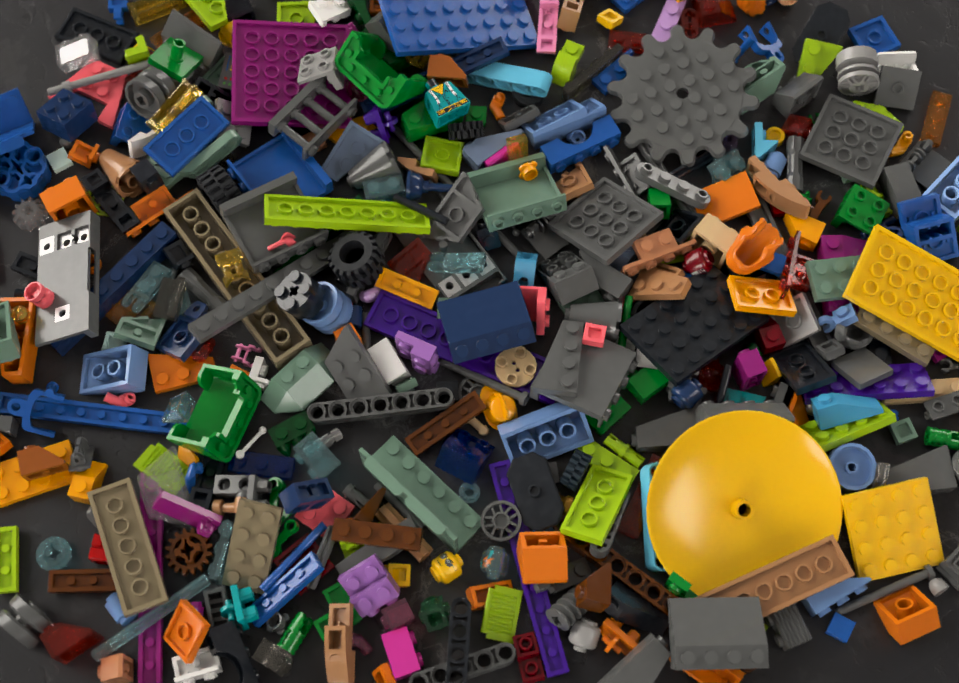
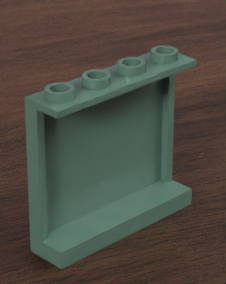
M543 152L467 173L485 209L482 217L489 232L567 210L566 194L560 193L546 166ZM536 161L538 164L536 166L538 170L537 177L531 181L520 179L519 167L527 162Z

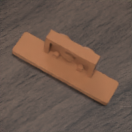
M669 228L637 239L633 242L632 248L639 260L623 266L620 272L631 277L639 273V270L645 268L650 270L656 267L660 262H671L676 256L681 254L685 256L687 252L692 251L697 241L693 239L678 245Z

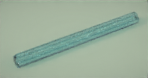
M202 574L170 596V602L154 607L93 649L91 655L97 662L101 661L102 658L107 657L175 610L180 599L189 600L211 584L209 578Z

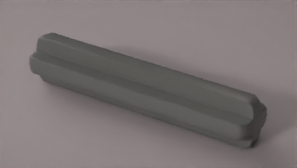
M331 525L327 527L316 554L324 568L335 541L331 540L333 530ZM322 572L306 587L315 590Z

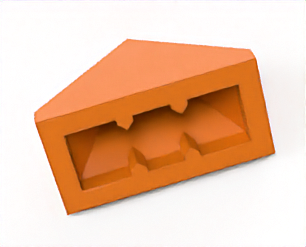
M794 392L787 408L795 417L793 423L801 426L809 420L802 395L797 396Z

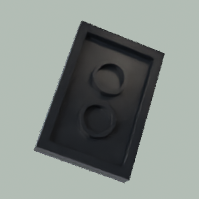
M807 340L768 354V359L772 357L775 359L782 377L797 396L837 381L835 372Z

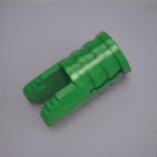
M928 426L924 434V444L938 448L947 445L949 450L959 451V432Z
M302 611L298 612L277 646L294 656L312 627L313 620L310 617L306 618V614Z

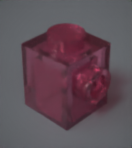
M405 598L381 610L383 617L380 620L385 630L390 628L393 631L416 622L415 616Z

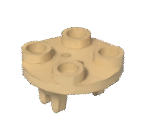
M523 346L504 350L495 360V372L498 379L509 387L518 388L525 386L536 375L537 363L535 357Z

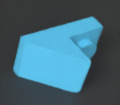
M754 122L751 131L752 156L756 155L760 161H763L767 158L768 153L776 150L779 141L766 140V130H763V122Z

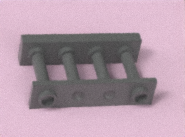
M326 76L310 81L268 122V133L273 137L279 132H283L303 148L302 159L304 161L309 156L313 157L317 153L319 146L348 117L352 118L357 112L358 100L354 97L348 104L327 88ZM318 94H322L342 110L336 116H333L315 102L314 98ZM305 106L310 107L329 123L321 129L305 117L301 110ZM292 119H296L316 136L308 142L291 129L288 123Z

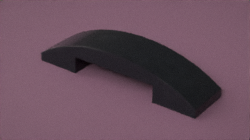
M99 168L81 178L91 194L123 234L141 223L116 193Z
M204 456L202 461L203 473L198 474L195 487L192 486L188 501L210 510L216 496L213 494L215 475H223L226 463Z

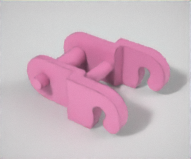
M242 343L236 344L238 349L235 356H231L234 362H242L244 366L252 368L253 363L250 364V362L246 361L248 353L251 351L261 353L262 348L258 347L257 349L256 346L251 344L249 346H244ZM242 350L246 351L244 358L239 357Z

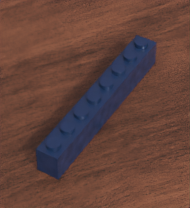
M163 221L99 280V322L166 258L162 252L163 248L179 240L177 233ZM94 286L90 289V291L93 292V293H94ZM79 334L50 343L49 345L63 357L86 334Z

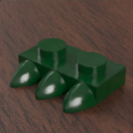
M306 410L268 429L278 451L287 457H290L291 454L290 444L299 450H303V437L312 443L317 440L316 429L308 418Z

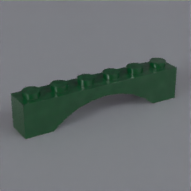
M346 0L351 11L355 13L354 17L357 24L362 25L364 28L363 32L369 33L365 27V24L371 20L367 11V0ZM388 49L382 58L396 72L411 66L410 56L396 57L395 53Z

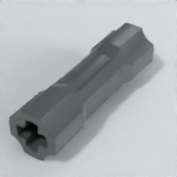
M790 136L786 140V179L795 185L799 193H802L803 160L799 159L798 156L804 146L805 139L801 136Z
M188 267L180 273L179 281L205 303L210 311L227 302L205 283L192 267Z

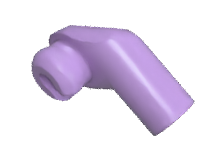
M374 284V288L360 292V300L366 303L375 301L381 288L376 287Z

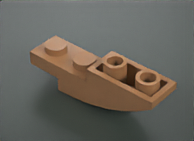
M756 155L748 158L746 172L753 179L752 186L755 192L779 210L803 220L807 219L811 204L807 198H804L799 193L795 185L791 184L786 178L779 181L777 176L772 174L765 163L760 161Z
M351 603L329 604L328 626H325L324 632L325 665L328 683H354L355 651L352 650L354 604Z

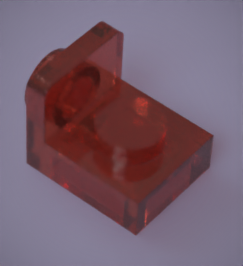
M790 114L781 129L787 135L803 137L805 144L814 125L811 118Z

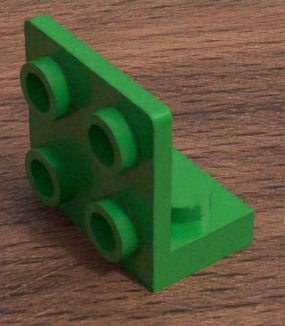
M854 184L846 192L830 225L837 228L841 223L845 224L847 222L870 235L873 227L877 224L880 225L890 203Z

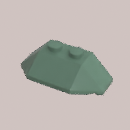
M772 56L769 59L760 60L744 67H752L757 72L756 79L745 85V93L757 97L760 102L775 93L786 65L777 57Z
M322 343L303 349L272 377L260 400L274 414L304 411L334 383V377L324 363L330 350Z

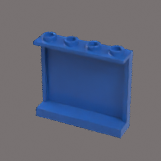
M283 132L232 164L229 159L227 160L228 169L226 171L233 180H237L239 183L238 187L243 194L292 171L297 176V184L304 196L324 197L333 191L332 180L314 157L309 156L304 161L302 159L303 148Z

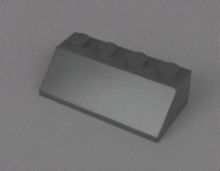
M753 400L744 401L743 403H735V401H724L722 403L704 401L695 409L696 424L720 413L740 410L761 411L785 418L792 423L795 421L794 415L784 403H776L775 400H768L763 403H755Z

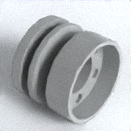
M852 46L837 54L835 61L839 92L849 96H861L869 94L879 87L878 54L875 49L869 46Z

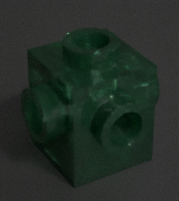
M442 595L438 597L429 596L421 602V611H418L421 623L426 625L428 633L450 625L449 615L451 607L448 601L444 602Z

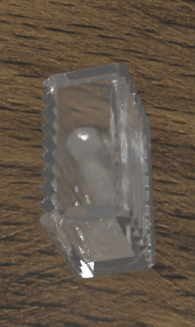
M85 33L80 34L75 39L63 41L58 46L55 45L57 67L68 73L100 60L98 42L91 35Z

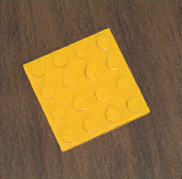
M920 477L841 496L857 578L870 577L871 581L924 569L923 566L927 564L931 567L937 566L944 560L928 477Z

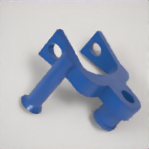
M770 21L760 29L759 33L771 45L760 44L750 25H747L738 35L744 42L740 46L741 53L735 59V63L739 62V58L749 47L756 54L765 55L767 59L775 56L780 61H784L785 58L779 50L782 47V42L779 40Z
M51 381L46 385V390H32L28 399L21 397L10 399L7 404V410L12 415L22 417V427L25 431L54 438L56 431L32 425V407L39 396L64 401L66 394L56 393L59 390V386L56 382ZM13 403H19L20 407L16 408Z

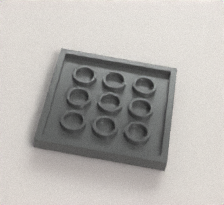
M830 93L798 158L873 190L904 123Z
M603 177L594 184V189L583 193L567 207L566 211L561 212L548 223V227L551 231L605 266H609L632 246L634 241L640 239L664 218L663 211Z

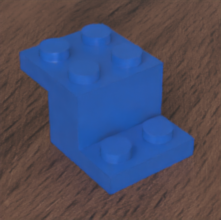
M935 192L897 203L900 226L905 240L943 261L959 257L954 218L942 213L939 193Z

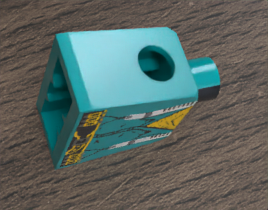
M430 79L426 82L425 87L428 91L425 93L424 104L436 128L469 112V99L451 82L447 81L440 85L435 79Z

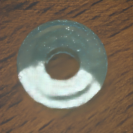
M465 482L459 488V497L465 503H474L480 497V488L474 482ZM472 490L474 493L472 496H467L465 492Z

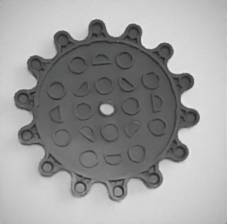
M675 25L671 28L670 38L664 42L657 41L650 34L644 35L641 39V45L644 49L643 54L638 57L623 54L619 58L618 63L626 71V77L623 80L611 81L607 86L608 93L618 96L622 101L620 107L610 112L611 117L616 124L623 122L630 126V132L624 139L626 147L635 148L641 143H647L651 147L650 161L654 164L662 163L667 154L676 153L679 155L682 165L692 167L696 161V154L701 150H707L714 158H722L726 152L723 145L725 136L734 135L738 138H744L749 132L748 127L740 120L741 113L747 110L754 111L760 105L757 97L746 94L744 90L747 83L756 79V70L752 67L739 68L735 65V59L740 55L741 47L736 43H731L724 48L716 47L714 45L715 32L711 28H705L700 36L695 39L687 38L684 28L680 25ZM682 90L686 91L688 96L681 99L677 94Z

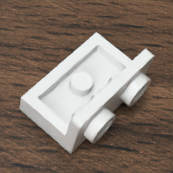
M916 51L877 53L879 75L882 65L918 70L915 64Z
M209 647L199 649L192 664H186L179 656L171 658L175 673V683H195V680L202 678L204 680H211L217 678L218 673L223 672L220 657L212 656Z

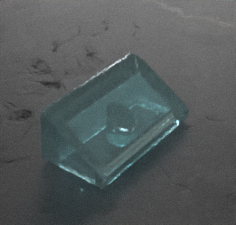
M184 391L170 399L161 420L163 423L189 422L196 402L188 391Z

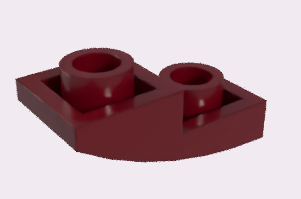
M534 631L512 636L522 682L534 683L545 680Z

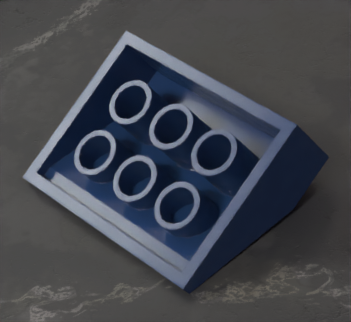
M518 280L436 303L453 364L537 342Z

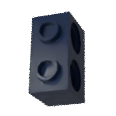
M327 477L292 483L279 494L286 515L319 509L335 497Z

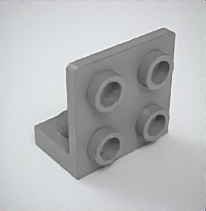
M337 47L325 48L320 52L312 55L308 54L301 58L297 79L298 84L301 85L326 76L328 82L333 84L336 90L342 89L344 87L345 75L335 65V57L339 52Z

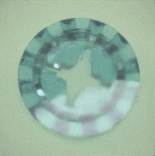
M49 537L38 546L36 561L46 571L60 570L67 566L69 559L72 558V548L61 537ZM53 548L57 552H60V554L57 555L56 561L52 557H49V555L52 554Z

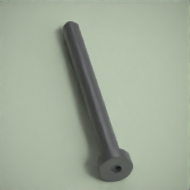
M438 359L441 366L519 400V404L522 406H526L529 401L530 393L527 391L521 393L479 373L446 360Z
M927 564L923 566L924 569L836 607L834 611L844 615L926 578L929 581L935 579V572Z

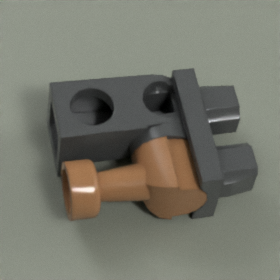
M215 475L213 494L220 499L213 500L212 512L224 516L225 512L236 513L240 498L270 504L268 500H261L262 494L272 492V482L260 479L256 475ZM235 498L233 503H225L224 499Z

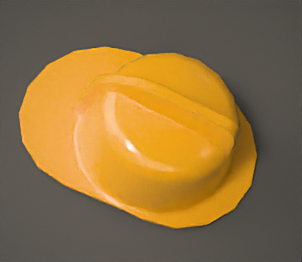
M487 386L481 389L480 398L487 407L483 412L487 423L493 429L498 430L497 425L518 417L514 398Z

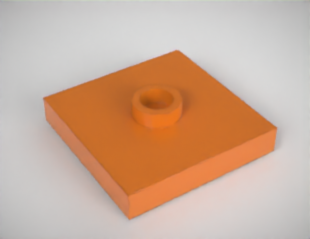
M180 599L162 638L186 664H192L211 625L187 599Z

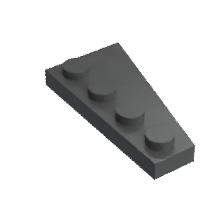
M562 320L533 387V393L569 397L577 396L584 322Z

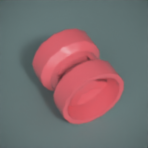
M31 282L24 290L25 299L41 309L48 308L54 301V292L45 288L39 282Z

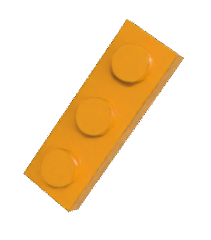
M382 267L383 272L379 274L375 284L376 287L433 310L440 293L439 290Z

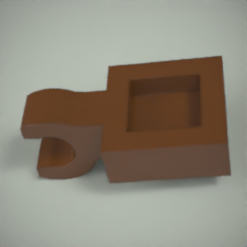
M822 190L817 193L815 197L816 205H811L808 216L814 219L819 218L824 208L829 205L832 196H829L826 200L821 199Z

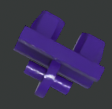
M373 105L372 110L364 113V121L366 125L376 123L378 128L370 130V132L390 143V134L387 127H389L390 132L395 131L394 124L398 122L397 116H391L390 112L387 111L384 113L386 118L384 119L380 107Z

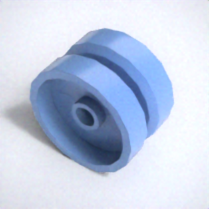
M326 281L318 282L325 289V295H323L322 300L324 305L316 316L310 319L303 318V320L326 335L333 334L334 331L347 325L353 312L352 300L333 284Z
M843 444L826 454L837 474L841 494L857 492L865 489L873 482L876 476L877 464L869 449L861 444Z

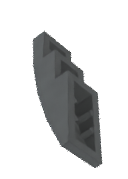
M409 517L397 524L419 528L413 517ZM364 545L335 567L339 575L375 553L383 563L386 560L392 559L403 550Z

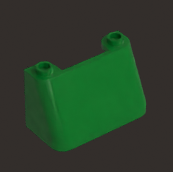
M351 31L335 57V65L342 74L378 107L392 108L422 94L427 89L425 84L428 80L424 76L415 74L408 78L404 74H398L382 59L386 54L387 45L380 36Z
M203 363L198 373L197 381L204 390L187 424H174L166 439L173 444L226 463L233 458L259 404L262 391L260 386L242 370Z

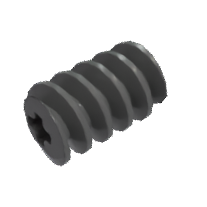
M576 583L545 612L548 620L561 630H569L570 625H574L576 620H579L587 612L586 609L576 607L574 592L576 586L580 583Z

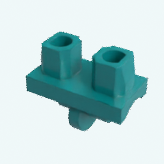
M237 584L230 586L233 604L232 600H226L225 606L220 609L222 617L228 618L229 622L235 621L236 616L237 622L242 625V629L245 631L250 629L249 623L260 619L259 613L255 605L245 608L246 603L255 601L254 591L251 586L239 589Z

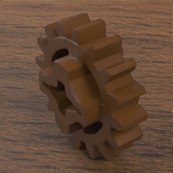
M192 527L190 532L183 528V534L180 535L178 532H175L176 538L168 539L171 546H166L165 550L170 552V554L165 555V558L171 560L168 566L170 568L175 567L174 571L177 574L182 570V574L186 577L189 572L196 576V570L199 569L201 572H204V564L210 566V562L207 559L214 557L213 553L209 552L214 546L207 544L211 539L197 534L195 528ZM192 538L201 541L202 544L193 543ZM189 546H190L191 549H192V551L190 552V555H189L190 558L186 555V553L189 552V550H188V549H189ZM177 560H185L187 566L179 564Z

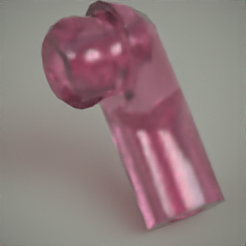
M352 633V646L358 647L363 655L367 656L373 648L361 634Z

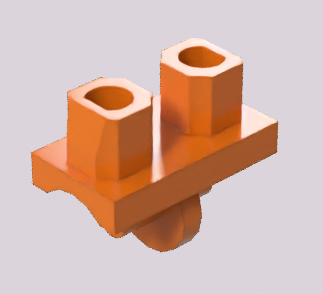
M607 617L600 626L601 635L603 636L601 640L608 645L604 649L606 653L612 649L618 655L622 652L626 656L638 645L637 643L641 635L633 629L626 634L620 629L624 623L616 621L614 618L609 619Z

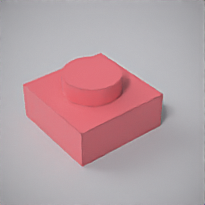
M586 322L582 344L603 348L607 326Z

